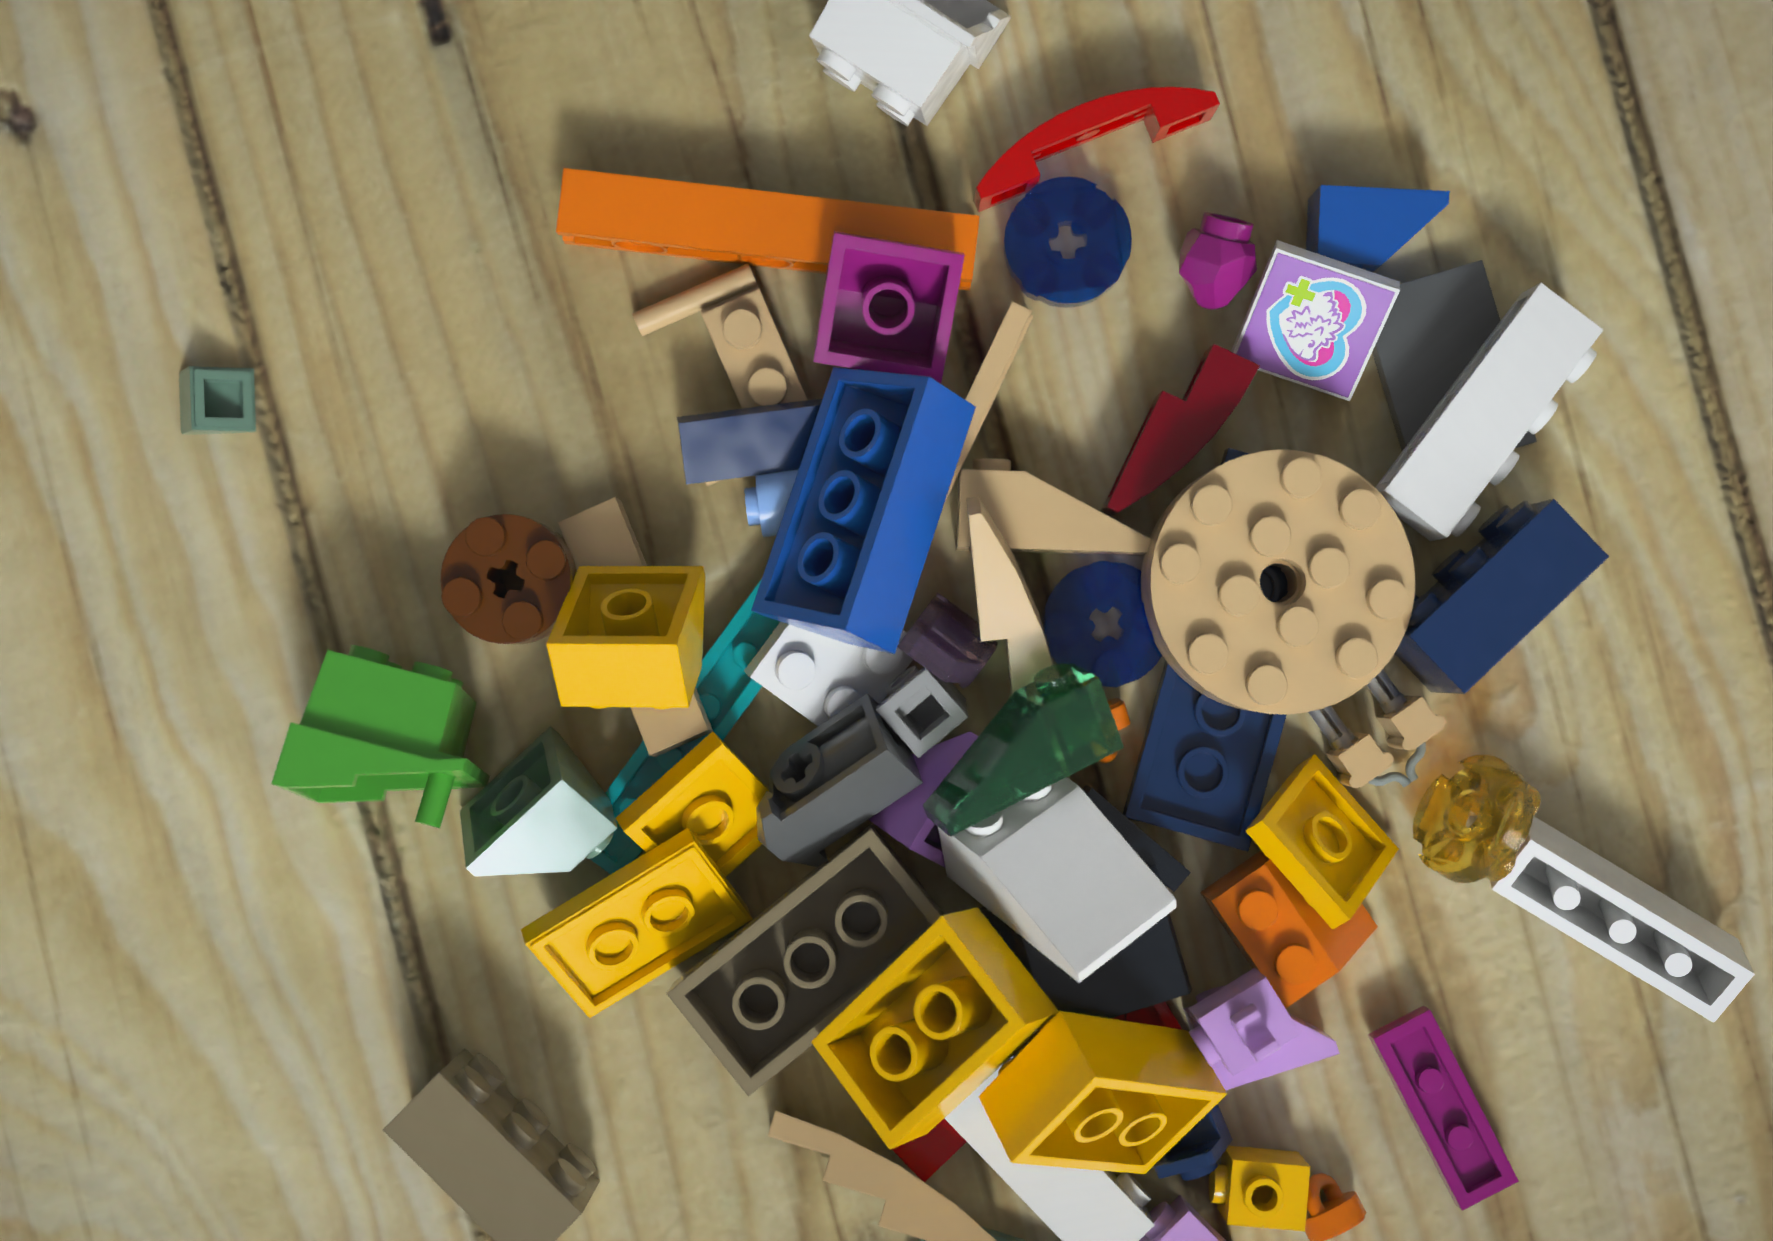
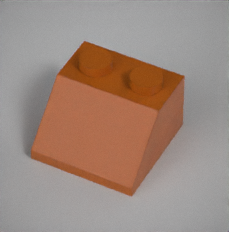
M1259 851L1200 892L1251 968H1256L1267 978L1285 1009L1337 974L1378 927L1363 904H1361L1349 921L1332 930L1262 851Z

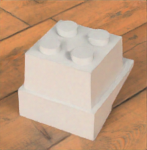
M828 0L809 36L820 54L816 60L825 67L823 72L853 92L856 91L860 83L872 90V97L878 101L876 106L900 123L908 126L914 117L928 126L968 66L971 64L979 70L1011 19V16L987 0Z

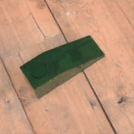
M1073 663L1055 664L1039 671L1033 678L1034 682L1016 690L923 804L927 818L951 837L1123 749L1124 745L1098 677Z

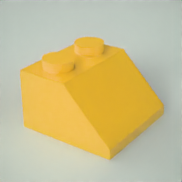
M579 566L570 591L567 593L546 643L561 706L591 707L595 709L607 707L689 708L702 668L705 601L704 566Z

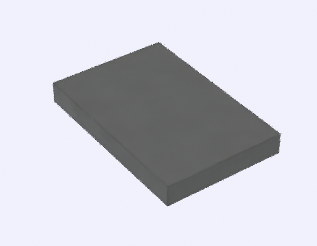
M1482 260L1400 284L1399 294L1372 354L1401 451L1404 450L1501 321ZM1527 431L1515 448L1537 442L1535 434L1533 435Z

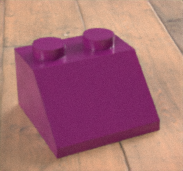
M834 231L817 325L813 362L858 370L928 376L938 383H942L965 254Z

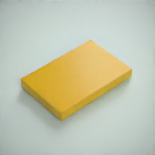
M688 827L523 927L521 933L525 945L584 1013L591 1018L752 920L747 905Z

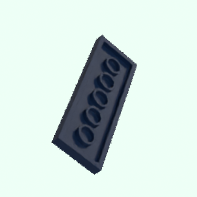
M1227 448L1224 450L1221 465L1249 453ZM1267 566L1260 576V588L1264 596L1272 602L1281 600L1287 594V579L1281 568ZM1165 661L1123 815L1127 818L1248 852L1252 838L1247 834L1246 829L1260 812L1287 714L1253 712L1219 703L1190 686Z

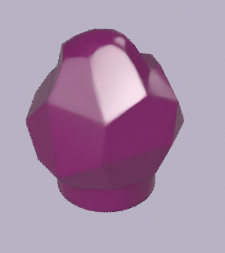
M1204 212L1200 229L1193 228L1187 232L1180 250L1179 274L1188 285L1193 299L1200 307L1215 310L1227 306L1257 271L1255 244L1250 241L1254 224L1231 216Z

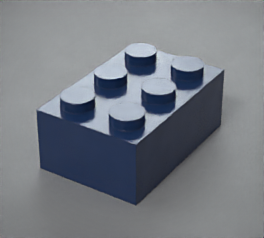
M1555 499L1534 504L1523 501L1512 510L1508 505L1499 509L1479 528L1478 532L1484 538L1466 554L1462 549L1451 554L1432 573V576L1438 582L1421 597L1415 594L1407 630L1394 654L1430 692L1465 694L1609 558L1604 550Z

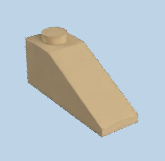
M973 459L972 470L961 469L959 472L956 550L971 551L966 498L980 497L1012 552L1144 556L1148 552L1151 542L1150 538L1026 471H1011L1010 460Z

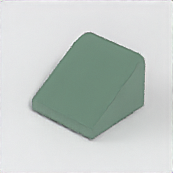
M189 366L180 371L179 398L182 434L248 433L256 431L254 368Z

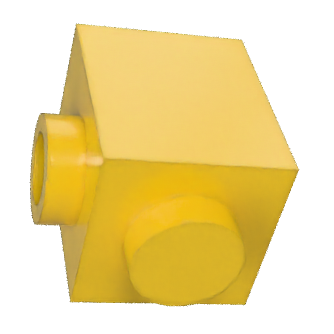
M1228 1146L1221 1156V1164H1218V1167L1209 1175L1210 1203H1217V1209L1227 1225L1305 1232L1310 1165L1298 1151Z

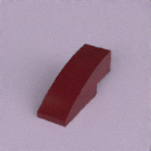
M1213 344L1204 352L1182 399L1162 390L1154 398L1101 511L1110 516L1115 515L1150 494L1186 466L1216 435L1240 403L1260 365Z

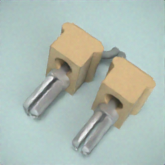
M1382 669L1367 684L1384 711L1376 718L1389 735L1387 739L1389 747L1402 750L1416 749V751L1407 760L1405 766L1407 777L1399 772H1389L1383 776H1378L1392 766L1394 757L1391 753L1382 752L1370 734L1352 733L1349 728L1347 729L1332 706L1325 707L1321 711L1308 712L1332 747L1325 755L1338 772L1336 778L1342 785L1353 788H1361L1367 783L1383 786L1392 781L1399 782L1403 787L1409 785L1418 778L1415 766L1425 754V742L1443 730L1446 725V718L1442 715H1435L1422 696L1406 695L1404 697Z

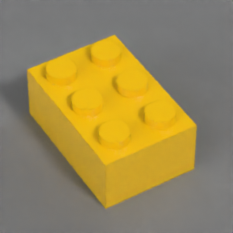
M977 907L942 915L822 1030L811 1043L890 1150L928 1134L1033 1038L1040 1028L1053 1018L1059 1010Z
M1059 1011L1040 1028L1038 1034L1016 1057L1001 1066L998 1076L978 1097L1011 1163L1146 1174L1227 1095V1092L1187 1030Z

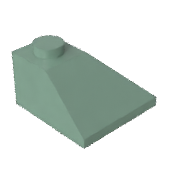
M551 726L460 810L466 869L475 876L570 872L584 858L591 859L600 854L607 847L614 831L618 828L611 800L561 735Z

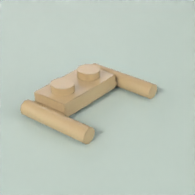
M748 263L632 313L641 335L645 336L701 312L742 409L807 400ZM721 480L711 481V482H705V483H706L707 486H710V485H712V484H714V483H717V482H719V481H721Z

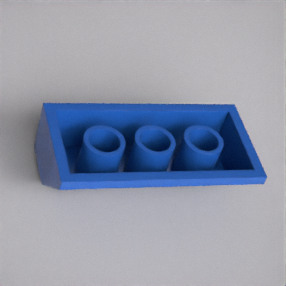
M833 367L751 611L846 644L895 654L976 406L928 376Z

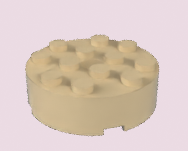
M1269 450L1243 455L1227 461L1186 486L1163 511L1150 535V546L1148 552L1144 554L1141 570V597L1154 642L1170 667L1185 682L1208 698L1224 705L1253 712L1288 715L1311 712L1339 703L1365 687L1382 671L1393 657L1407 630L1415 597V570L1405 530L1388 501L1370 482L1354 470L1330 458L1298 450ZM1267 566L1281 568L1287 579L1288 592L1277 602L1269 601L1260 588V576Z

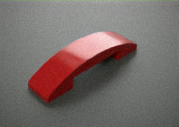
M1149 87L1106 95L1064 111L1026 134L993 164L976 186L974 204L977 211L981 212L1036 190L1041 176L1036 162L1139 121H1144L1152 143L1211 120L1220 105L1216 92L1186 87Z

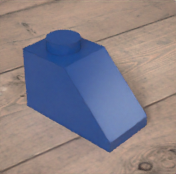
M1320 185L1308 198L1306 250L1374 272L1449 205L1450 191Z

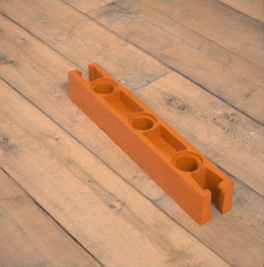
M563 168L556 232L562 236L563 242L569 245L742 265L748 263L751 266L826 274L834 231L962 252L965 256L959 290L970 291L980 216Z

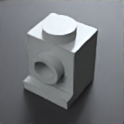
M934 661L923 667L920 671L916 666H912L900 674L886 689L890 696L876 706V711L918 758L968 718L966 698Z

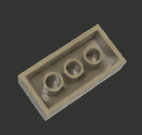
M872 823L827 858L826 862L816 867L674 981L666 993L747 1096H750L813 1045L811 1041L929 927L942 915H945Z

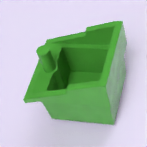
M351 645L348 655L327 650L300 724L290 722L271 784L318 803L384 801L387 791L424 790L415 822L440 828L452 789L479 788L488 785L490 775L467 758H463L477 702L462 689L463 682L452 678L453 672L427 663L414 662L412 671L403 670L402 666L388 661L389 655L357 645Z

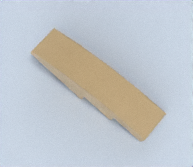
M980 497L966 498L981 641L1006 639L1013 700L1037 698L1039 732L1044 758L1070 756L1061 693L1037 607L1013 552Z
M775 1110L768 1137L830 1155L823 1181L885 1199L878 1226L926 1241H997L959 1206L900 1165L838 1133Z

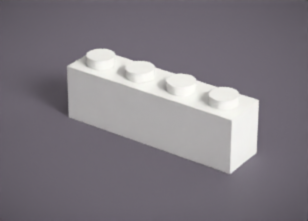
M1539 283L1521 293L1375 487L1385 497L1396 515L1429 541L1447 538L1450 533L1455 537L1461 535L1478 515L1481 506L1475 503V500L1490 482L1494 486L1498 485L1516 465L1520 455L1513 450L1526 432L1529 431L1533 435L1536 434L1553 416L1558 403L1552 400V398L1566 380L1574 383L1592 364L1597 352L1590 347L1602 333L1603 329L1543 283Z
M1520 809L1484 856L1492 890L1712 1022L1716 1021L1754 976V971L1736 937L1523 809Z
M999 1069L945 1117L950 1125L1062 1241H1139L1155 1225L1145 1206L1151 1200V1197L1130 1173L1122 1172L1117 1177L1112 1171L1011 1163L978 1097L998 1076Z

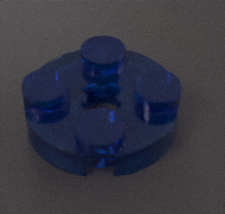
M1079 177L1052 178L1034 186L1016 204L1006 223L1003 237V253L1011 276L1020 285L1021 291L1028 298L1042 301L1055 307H1077L1097 300L1118 281L1130 257L1132 245L1130 223L1123 207L1115 198L1112 200L1106 192L1096 188L1097 184ZM1062 226H1069L1072 236H1083L1085 242L1084 247H1079L1075 250L1074 258L1064 259L1061 252L1052 251L1049 241L1058 237L1059 228Z
M1097 561L1072 570L1050 592L1043 611V630L1052 660L1060 670L1072 679L1090 686L1119 687L1146 675L1162 657L1154 642L1144 603H1142L1141 570L1125 563ZM1111 608H1114L1121 615L1117 621L1118 626L1122 629L1120 636L1115 639L1107 635L1101 641L1096 640L1091 635L1096 626L1089 619L1091 613L1095 609L1106 613Z

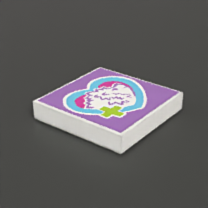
M1277 240L1231 352L1260 365L1259 371L1350 401L1399 294L1400 281Z

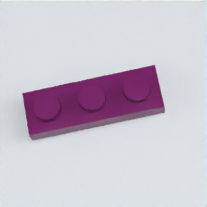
M1423 1005L1368 1034L1457 1207L1463 1211L1519 1182L1429 1008Z

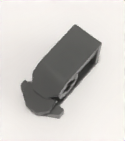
M868 693L790 745L781 753L770 771L769 791H766L756 808L758 840L782 861L814 867L820 866L828 860L825 853L826 847L923 783L911 749L876 711V706L879 703Z

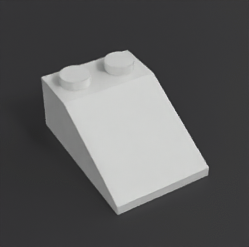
M1037 755L1030 757L937 823L947 877L1078 983L1177 908L1176 898L1084 791Z

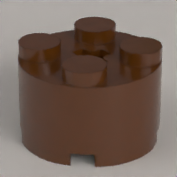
M498 514L477 518L457 535L445 554L440 579L442 602L446 610L464 630L481 640L497 644L516 645L536 642L551 634L577 572L575 562L565 539L549 526L514 514ZM518 564L516 575L525 579L524 586L521 591L509 590L505 595L506 585L500 582L501 575L504 570L513 571Z

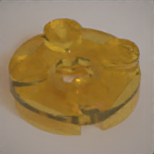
M1484 754L1469 756L1458 762L1465 769L1458 771L1451 779L1441 774L1428 787L1415 813L1413 839L1422 844L1423 855L1418 854L1422 862L1450 881L1472 883L1483 878H1487L1490 881H1499L1513 870L1516 863V853L1523 845L1529 833L1533 816L1540 807L1541 798L1537 789L1528 784L1522 773L1500 758ZM1470 816H1478L1470 827L1466 826Z

